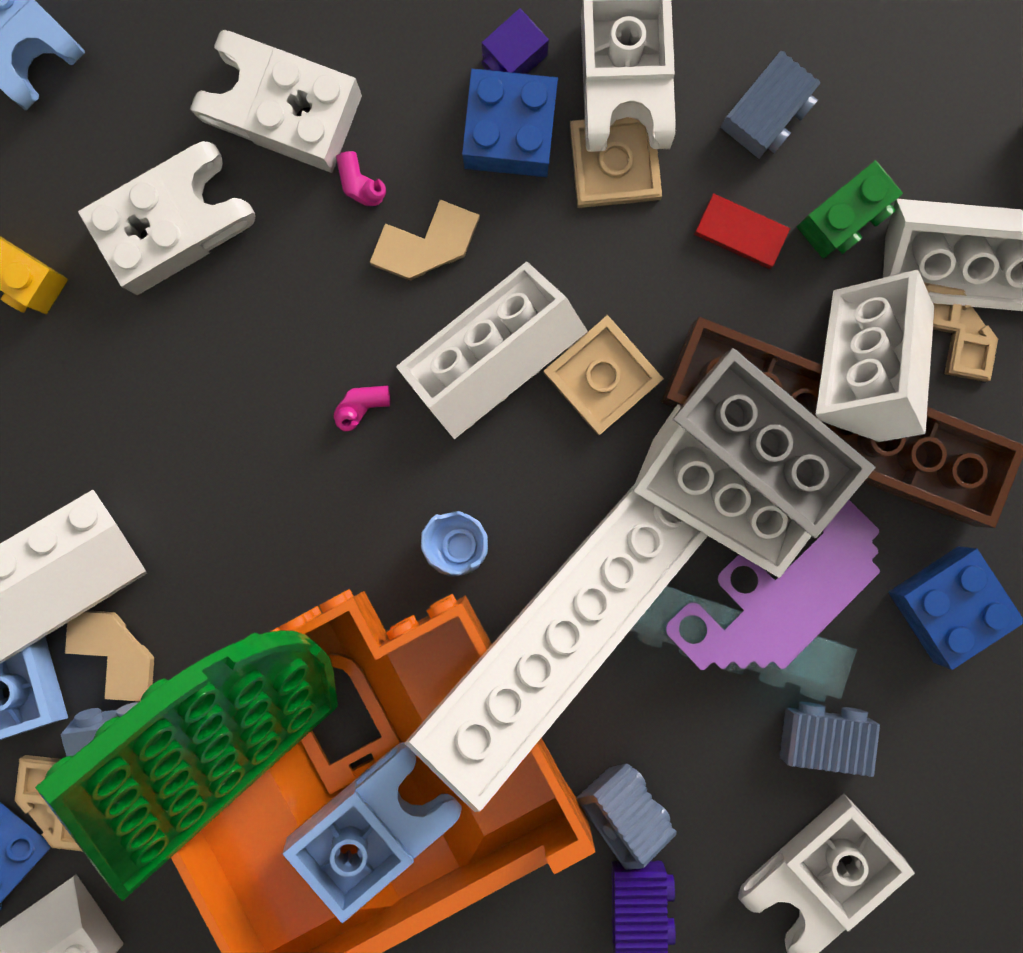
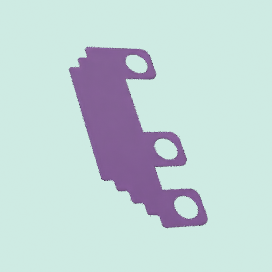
M848 500L823 530L824 533L786 569L780 578L774 580L762 567L741 555H738L719 573V585L744 610L725 630L699 604L689 603L668 622L666 632L700 670H705L711 663H716L721 669H725L731 662H735L742 669L754 661L761 668H765L770 662H774L780 669H785L880 573V569L872 561L878 554V548L872 543V540L879 534V529ZM740 566L750 567L758 577L756 589L747 594L736 591L731 584V574L735 568ZM690 615L700 617L707 627L706 637L696 644L686 642L679 633L680 622Z

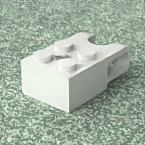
M582 0L581 37L586 150L589 152L605 151L610 127L616 120L626 117L637 119L646 127L649 144L653 149H670L675 136L673 79L675 71L671 0Z
M220 31L214 48L218 50L220 57L226 64L239 70V81L232 90L223 94L209 93L202 90L197 92L190 110L206 124L251 140L254 144L333 173L337 162L336 155L341 152L362 97L356 78L234 32ZM306 107L311 108L308 113L302 110L301 116H297V113L301 109Z
M204 141L199 142L78 211L121 287L139 295L210 254L209 251L254 224L255 212L250 204L242 199L232 198L216 205L204 203L202 193L205 183L221 171L223 165L221 154L215 144ZM145 229L148 235L141 239V233Z
M843 793L741 885L738 899L748 910L754 913H760L777 902L791 903L799 909V918L786 933V952L819 953L843 931L847 930L849 932L915 873L904 857ZM850 855L853 860L850 864L846 866L843 864L842 861L839 863V860L842 857Z

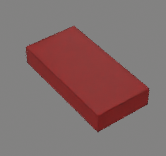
M713 193L694 235L771 269L791 228Z

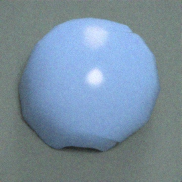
M461 511L442 515L436 514L429 520L421 532V550L428 564L439 573L447 576H462L472 573L484 562L488 553V536L480 521Z

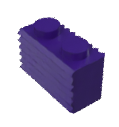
M612 861V947L614 953H668V945H675L674 918H667V902L675 901V882L673 874H667L662 861H650L644 868L629 870L624 869L619 861Z

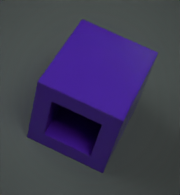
M519 8L482 41V56L484 59L482 65L485 70L528 74L548 56L549 39Z

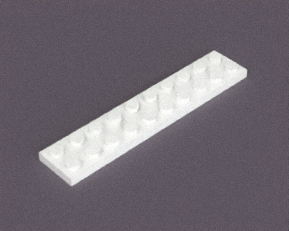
M634 485L404 743L474 812H480L708 536L633 491Z

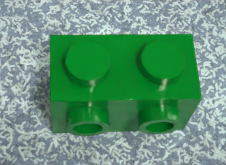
M875 160L811 212L796 227L822 259L836 248L843 254L863 238L858 232L859 229L869 221L876 227L896 211L891 203L899 198L903 192Z

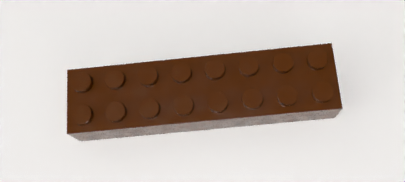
M698 317L691 324L661 403L673 408L677 404L682 406L723 354L734 348L817 418L816 408L823 365L702 317ZM927 407L925 434L882 442L824 423L876 467L863 483L974 527L996 528L1023 458V444L930 407Z

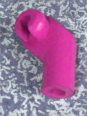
M348 151L336 155L345 195L365 206L379 205L386 195L385 184L378 178L374 181L361 174L356 152Z
M389 386L350 389L334 411L336 426L342 431H352L357 427L369 408L389 407Z

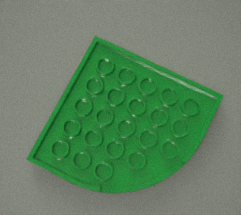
M281 630L263 634L252 633L245 639L228 645L201 659L170 680L161 679L153 683L144 692L139 703L123 716H117L105 722L96 732L94 739L74 756H67L56 762L47 772L45 779L35 788L107 885L123 901L338 707L331 659L311 638L296 631Z

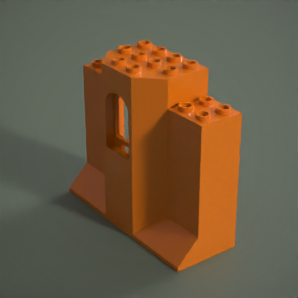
M348 589L320 604L319 607L316 606L270 631H296L307 635L317 643L331 659L332 666L344 670L350 676L381 737L330 764L313 731L309 732L171 857L221 953H383L547 863L555 875L595 853L587 814L564 780L541 737L480 812H474L416 755V764L413 771L406 776L398 787L401 798L413 805H423L440 794H449L462 806L460 817L452 827L414 859V863L343 924L282 854L286 838L392 748L399 743L406 742L492 645L466 595L456 600L454 595L450 594L430 605V608L426 610L428 616L417 621L415 616L411 615L390 627V630L386 631L365 591L353 596L351 590ZM370 753L372 754V759L353 769L350 766L351 763ZM352 844L343 845L341 852L345 854L350 850L352 854L357 853V846Z

